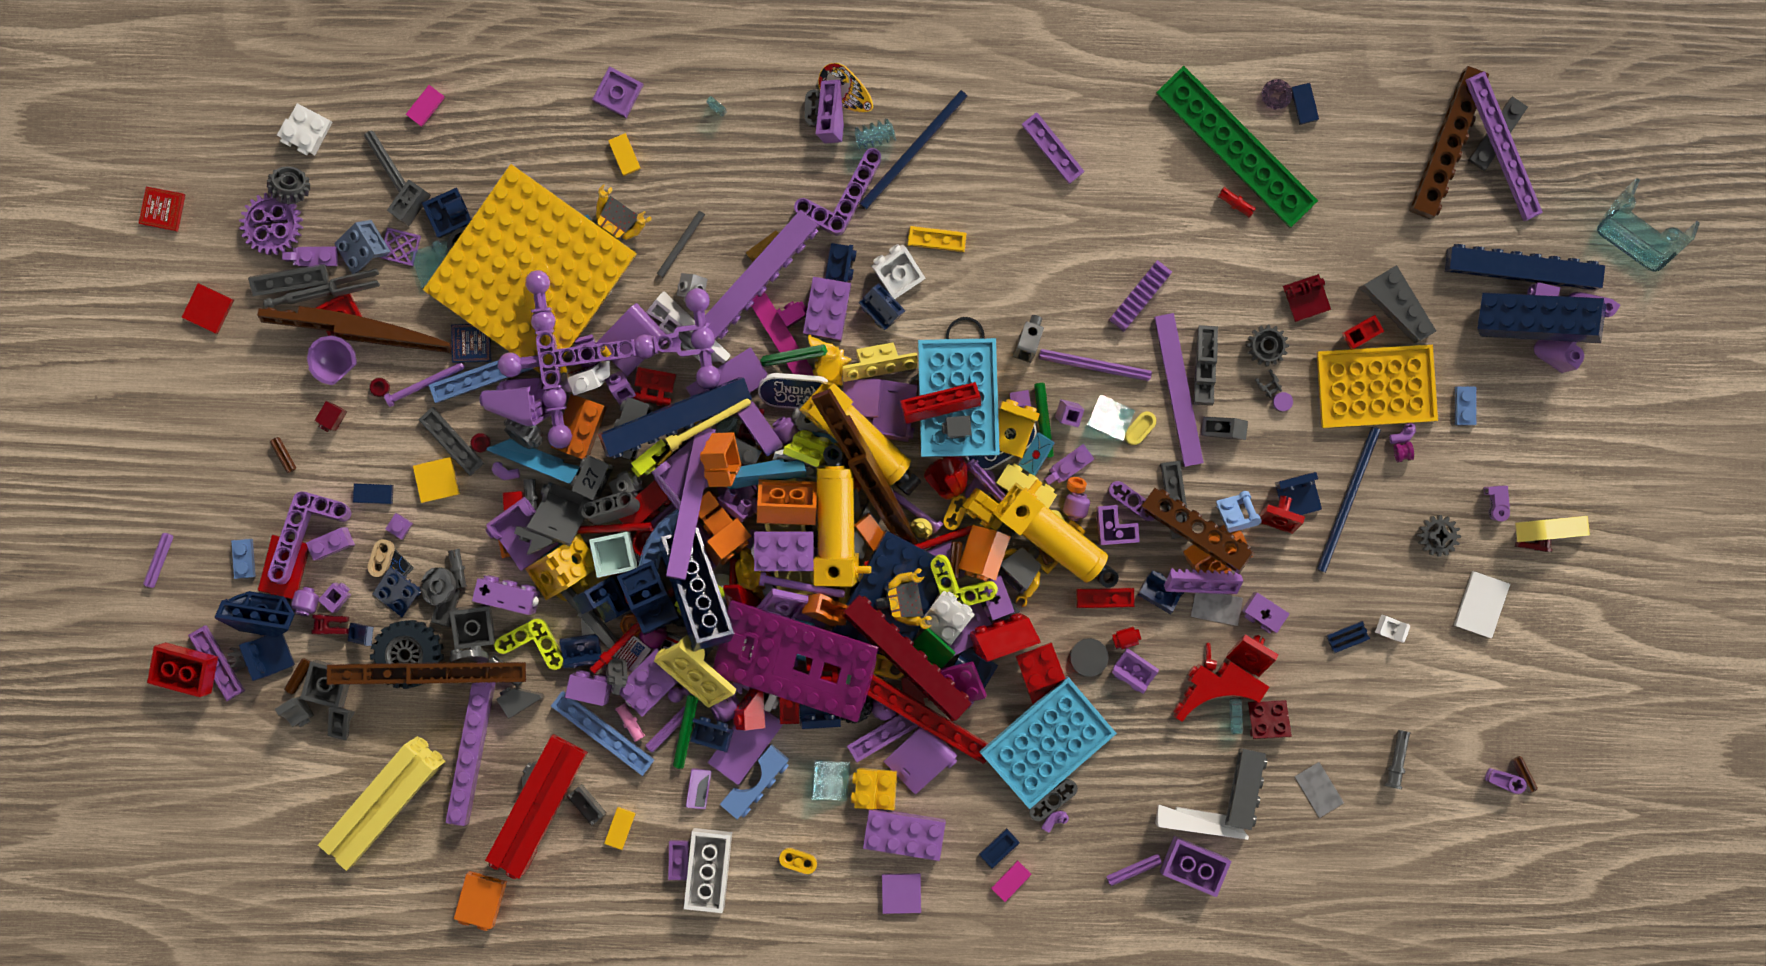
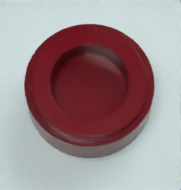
M375 378L370 383V391L374 396L384 397L390 391V384L386 379Z
M478 433L471 439V447L476 452H486L487 447L491 446V440L486 434Z

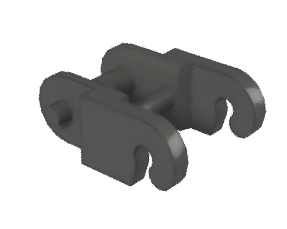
M1270 369L1268 371L1273 378L1270 383L1263 386L1258 378L1255 381L1261 391L1266 392V397L1272 398L1273 393L1278 390L1282 391V386L1277 383L1279 379ZM1274 383L1276 387L1269 391L1267 387Z

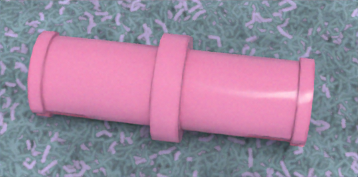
M624 703L617 707L615 710L622 719L624 728L628 729L634 739V742L645 737V734L636 722L637 718L633 717L627 704Z

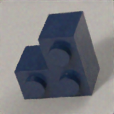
M613 576L573 597L581 614L597 608L605 623L631 610Z

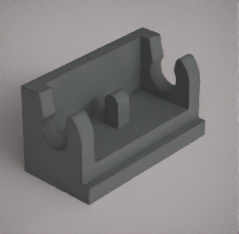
M408 180L387 211L410 226L422 209V203L427 201L431 195L411 180Z
M583 784L579 785L567 796L591 826L607 813Z

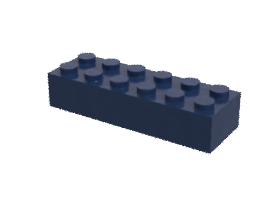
M1482 293L1477 330L1481 337L1601 343L1606 304L1604 298Z
M696 528L686 579L681 580L669 577L693 651L730 642L734 635L699 529ZM674 534L662 536L658 545L666 570Z

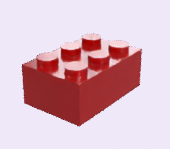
M166 642L155 645L153 647L147 683L196 697L206 696L212 693L218 656Z

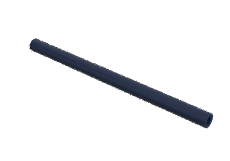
M960 90L859 203L864 209H868L968 97L964 91Z
M1372 427L1318 564L1317 570L1324 573L1327 571L1381 430Z

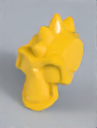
M808 335L810 347L824 344L828 350L825 356L817 357L818 361L814 363L816 368L813 369L814 376L824 377L828 382L842 386V367L848 365L852 359L844 356V350H839L838 346Z
M749 548L741 550L740 558L735 563L738 584L760 598L762 602L765 598L762 590L765 589V585H759L761 572H766V576H771L768 571H754L753 555Z

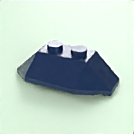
M248 591L236 595L229 600H222L215 619L240 632L277 637L289 630L295 614L283 596Z

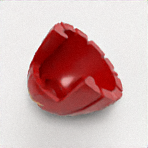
M961 456L943 457V459L936 460L934 464H931L926 469L924 478L939 496L944 499H953L962 494L967 486V466Z

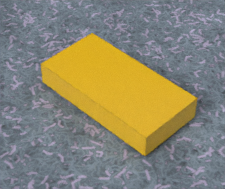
M626 133L608 140L623 176L641 169Z
M618 806L604 844L623 850L636 813Z

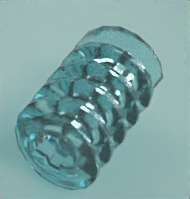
M887 118L884 119V125L878 120L877 127L873 123H870L869 129L866 125H863L862 131L855 127V138L859 151L861 145L867 150L868 143L874 148L875 141L880 146L883 139L887 143H890V137L896 141L892 123Z

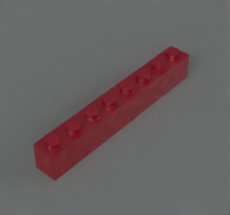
M857 596L843 610L841 615L872 645L879 647L878 651L952 722L957 721L972 704L969 701V696L965 692L957 690L954 687L956 684L949 677L945 678L941 674V669L936 664H931L926 660L928 658L926 654L921 650L917 651L913 647L914 643L908 637H903L896 625L893 623L889 624L885 620L886 616L880 610H875L867 597Z

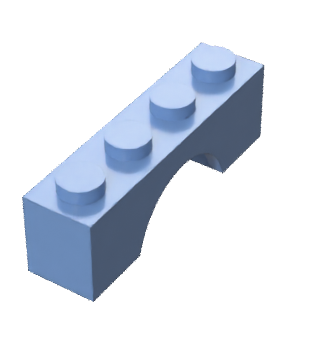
M771 744L758 759L762 771L758 784L745 790L733 788L720 805L737 820L740 816L744 818L751 810L749 808L750 804L753 801L757 803L764 795L761 793L765 787L769 789L774 784L776 774L778 772L782 774L787 769L789 759Z

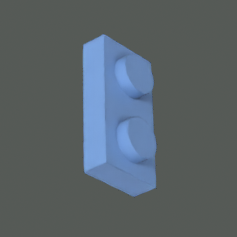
M1455 387V425H1477L1476 387Z
M253 539L232 540L234 579L256 577Z

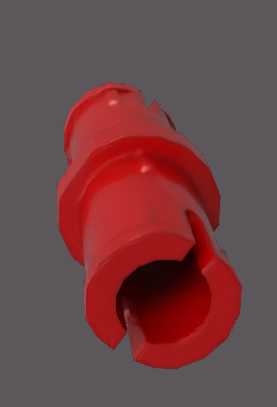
M1223 187L1217 196L1231 205L1233 210L1237 209L1248 218L1252 216L1253 211L1256 209V207L1244 201L1242 196H1237L1226 189V187Z

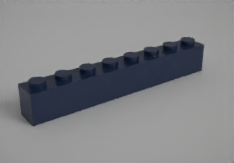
M1454 244V246L1447 249L1444 272L1532 283L1538 282L1588 290L1603 288L1605 265H1599L1598 261L1583 263L1580 262V259L1568 258L1567 261L1561 260L1559 256L1543 258L1541 254L1535 253L1527 256L1523 255V252L1520 251L1503 253L1504 250L1502 249L1486 251L1484 247L1474 246L1473 249L1465 248L1466 245Z
M738 377L713 389H708L598 434L605 455L608 457L612 456L615 459L624 455L623 452L626 450L635 451L640 449L643 443L648 442L652 444L659 441V437L663 435L668 437L676 434L680 428L684 427V430L695 426V422L700 420L704 422L710 419L712 415L721 413L744 399L752 400L745 379Z

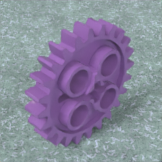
M264 193V198L257 195L258 201L250 199L251 207L245 205L248 211L241 212L245 219H239L240 222L244 223V226L239 227V229L245 231L241 236L248 238L246 244H252V249H258V252L262 254L265 251L267 255H271L272 251L275 255H278L279 249L282 252H286V246L292 249L291 242L298 243L295 236H302L297 232L298 229H303V226L298 224L303 219L297 217L301 213V211L295 210L297 205L281 203L275 198L273 199L272 194L270 198L267 193ZM282 209V215L276 217L277 210ZM260 212H263V213H264L263 219H261V220L258 221V219H257L258 214H259ZM285 227V234L279 236L280 229ZM266 230V237L264 239H261V232Z

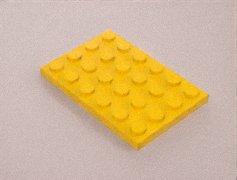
M1433 344L1316 352L1321 428L1438 421Z

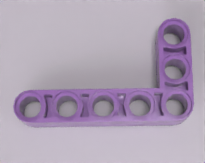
M870 148L864 153L834 212L808 199L800 198L794 205L796 214L799 212V205L806 204L809 208L805 213L819 225V228L835 236L842 235L880 166V152L875 148ZM871 154L878 157V160L874 163L867 160ZM866 171L869 177L864 180L860 179L859 173ZM852 188L860 190L858 196H851L849 192ZM843 205L851 207L849 213H843L840 209ZM823 213L825 214V219L817 221L815 220V215ZM838 221L842 223V228L834 230L831 227L832 224Z
M297 492L290 505L268 571L269 579L281 585L289 581L311 514L345 522L351 517V509L346 504L307 492ZM304 497H307V498H308L307 504H305L304 506H301V505H300L301 499L304 498ZM326 502V508L323 511H319V505ZM339 508L345 509L342 516H337ZM301 515V522L294 524L295 517ZM295 534V540L288 542L289 535ZM289 552V558L282 561L283 553ZM282 570L283 576L280 579H276V573Z

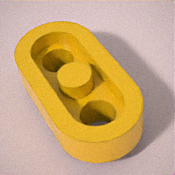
M785 848L780 853L779 861L785 868L803 874H811L817 867L816 858L809 853L793 848ZM791 854L793 859L787 860L786 855ZM806 860L811 862V865L808 867L804 865Z

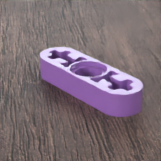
M1115 481L1110 484L1108 491L1111 497L1143 520H1154L1151 516L1146 517V513L1142 509L1139 512L1136 510L1142 505V501L1145 502L1146 499L1123 482ZM1120 485L1122 492L1126 493L1127 490L1130 492L1125 496L1124 501L1121 500L1123 495L1120 493L1114 494L1113 486L1117 487ZM1132 495L1138 498V504L1135 507L1128 504V498Z

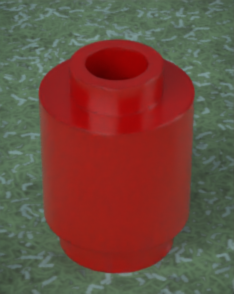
M1134 626L1112 634L1116 649L1121 648L1123 650L1139 645V640H1142L1139 629H1134Z

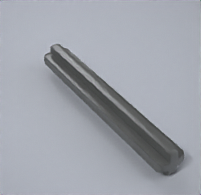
M372 130L364 134L365 139L398 192H400L406 182L376 134Z

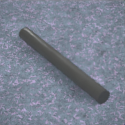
M697 212L657 272L660 277L663 278L705 216L703 212Z

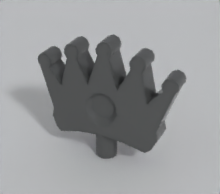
M229 648L234 651L228 654V656L234 657L228 660V662H235L233 665H230V668L237 667L234 673L246 668L241 650L239 648Z

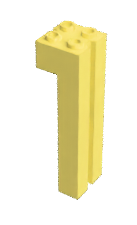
M417 736L402 746L318 844L328 855L334 856L336 858L335 861L346 871L354 866L418 790L446 762L442 759L443 757L439 752H432L428 748V742L423 738Z

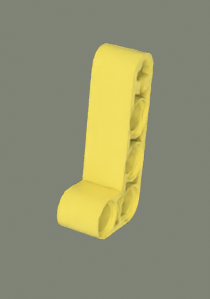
M1588 516L1515 523L1517 542L1590 535Z

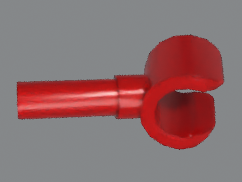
M1206 643L1207 656L1204 667L1213 671L1216 669L1217 661L1211 659V643Z

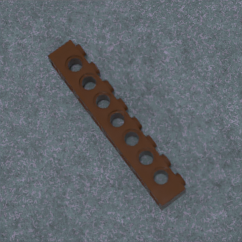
M1470 66L1463 69L1409 209L1410 212L1428 219L1439 215L1442 209L1441 200L1446 197L1449 190L1447 184L1449 180L1453 179L1456 169H1454L1455 163L1460 161L1463 153L1460 150L1469 138L1468 129L1473 126L1476 120L1474 114L1477 107L1472 95L1468 92L1465 80L1484 71ZM1461 104L1467 106L1468 112H1464L1461 109ZM1454 122L1460 123L1461 130L1455 128ZM1448 139L1454 142V148L1447 144ZM1441 157L1447 159V165L1441 163ZM1434 175H1438L1441 178V183L1434 181ZM1428 192L1434 195V201H1430L1427 198Z

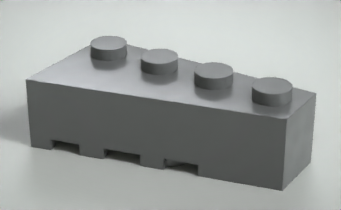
M1397 265L1359 287L1362 292H1365L1371 298L1370 300L1375 305L1377 304L1384 311L1388 318H1391L1397 324V327L1413 343L1419 342L1436 332L1435 327Z

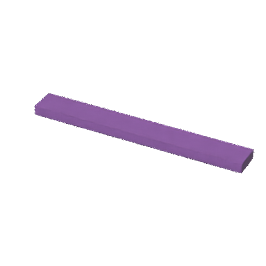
M1484 71L1466 79L1465 81L1522 219L1527 221L1543 212L1486 73Z
M1174 313L1156 316L1154 319L1183 465L1186 467L1201 464L1204 462Z
M708 428L694 436L666 577L686 579L706 480L704 477V464L700 461V453L703 451L706 441H708L712 433H715L716 429Z

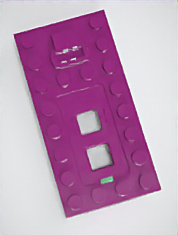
M730 601L727 614L734 635L730 642L719 644L713 665V669L724 679L854 722L859 721L875 669L879 647L740 602ZM797 654L813 659L809 674L793 669ZM824 663L841 668L837 683L821 679Z

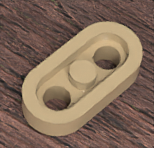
M381 539L374 544L368 563V572L372 576L382 577L389 569L395 550L391 541ZM384 546H387V552L383 551ZM378 564L382 566L380 571L377 569Z

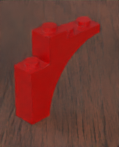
M1231 661L1221 664L1218 669V676L1198 664L1193 666L1188 673L1190 676L1188 680L1194 685L1187 688L1184 693L1185 699L1174 708V717L1183 722L1187 715L1197 706L1221 696H1242L1260 703L1270 687Z

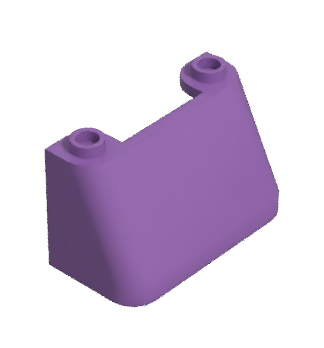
M1574 292L1568 296L1604 298L1606 304L1605 318L1613 316L1621 306L1613 299L1582 292ZM1538 340L1534 346L1535 355L1561 373L1577 370L1584 360L1583 350L1575 345L1577 342Z
M541 377L503 380L496 390H484L480 395V405L484 406L485 410L525 426H535L551 415L550 411H545L548 408H546L542 401L543 387L545 385Z

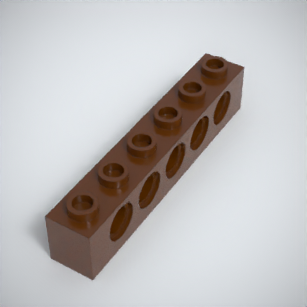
M1156 488L1152 490L1141 506L1143 512L1237 574L1241 573L1253 554L1248 544L1244 542L1239 543L1234 540L1235 537L1227 531L1222 532L1218 529L1219 526L1210 520L1208 522L1201 518L1202 515L1195 510L1190 511L1182 501L1170 498V494L1161 488L1160 490ZM1167 504L1171 509L1163 512L1160 507ZM1179 515H1184L1187 517V520L1185 522H1178L1176 518ZM1199 525L1203 528V531L1195 533L1192 530L1193 527ZM1216 536L1220 541L1217 544H1212L1209 542V538ZM1233 547L1236 553L1229 555L1225 552V549Z

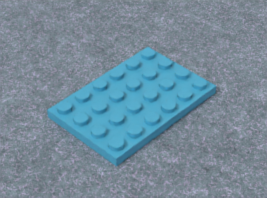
M996 338L918 340L919 396L976 382L981 396L980 406L920 420L921 457L1000 455ZM970 415L972 435L970 437L947 439L946 434L942 432V423L945 422L946 417Z
M1068 676L979 751L1029 809L1117 734Z

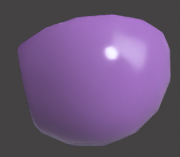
M321 337L314 341L308 349V369L313 377L325 384H336L357 364L354 349L350 343L340 337Z

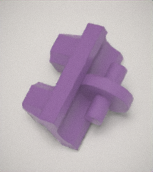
M728 489L724 494L717 497L716 500L730 518H738L742 523L746 518L752 517L754 511L751 510L753 503L745 498L739 500L737 498L738 490Z

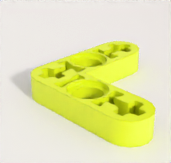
M937 555L931 561V569L940 595L943 591L951 592L957 598L961 595V599L957 601L962 605L970 606L991 600L998 592L997 585L992 581L959 588L950 561L945 555ZM938 560L940 563L944 562L942 569L941 566L936 565ZM942 578H949L951 586H944ZM986 586L988 587V589L993 590L990 593V595L988 592H984L980 595V592L984 591L986 589ZM966 591L974 592L975 599L969 600L966 597Z
M533 619L495 641V650L500 654H505L534 639L550 669L557 670L563 667L562 652L543 619ZM535 622L542 624L543 627L540 628L542 634L545 632L548 634L542 636L539 640L537 638L540 635L539 631H534L533 629ZM518 631H523L526 634V638L522 642L516 639ZM511 638L512 641L516 644V646H513V643L507 645V650H505L504 648L500 649L499 645L502 644L501 640H503V642H507L511 640ZM544 639H549L552 642V646L548 650L544 649L541 645ZM556 649V652H554L553 655L555 658H560V661L558 662L559 666H557L556 664L552 665L551 661L553 660V657L551 656V654L547 657L546 653Z

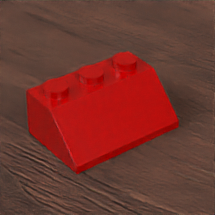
M1021 613L1013 614L1006 620L999 619L993 621V624L989 626H978L975 628V631L969 632L975 654L987 662L1041 643L1029 617Z

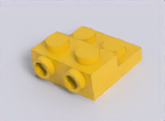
M858 768L857 772L853 773L852 783L856 784V791L852 792L851 803H855L854 808L895 810L897 771Z

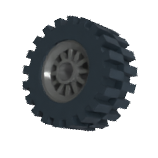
M417 620L394 622L389 624L390 626L384 627L381 630L382 633L377 634L374 638L377 640L371 646L374 654H370V660L374 659L375 663H395L394 660L396 659L399 660L397 663H440V660L444 659V654H441V649H444L443 644H439L438 640L441 638L438 634L435 635L433 633L435 630L432 627H427L426 623L417 622ZM405 649L410 652L408 660L402 656V652ZM394 683L392 685L397 689H409L422 684Z

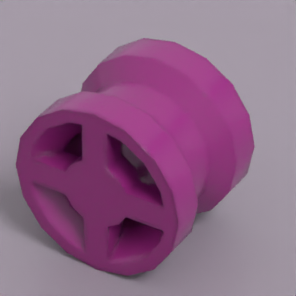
M1405 442L1403 445L1399 443L1394 444V456L1397 463L1403 462L1405 459L1408 461L1414 460V448L1411 442Z

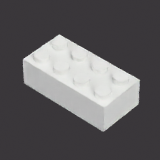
M693 829L684 909L723 913L732 832Z

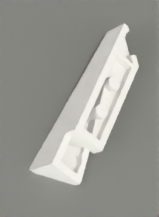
M662 292L646 311L649 315L662 322L659 328L666 334L674 333L677 327L695 325L694 319L666 292ZM693 331L679 333V338L682 341L681 346L686 350H695L691 343ZM715 340L713 347H711L715 351L711 354L712 362L721 361L725 363L730 354ZM698 354V355H693L695 358H697V359L700 361L699 354Z
M1158 805L1155 821L1158 827L1249 839V836L1242 828L1225 825L1226 815L1181 807H1176L1174 810Z

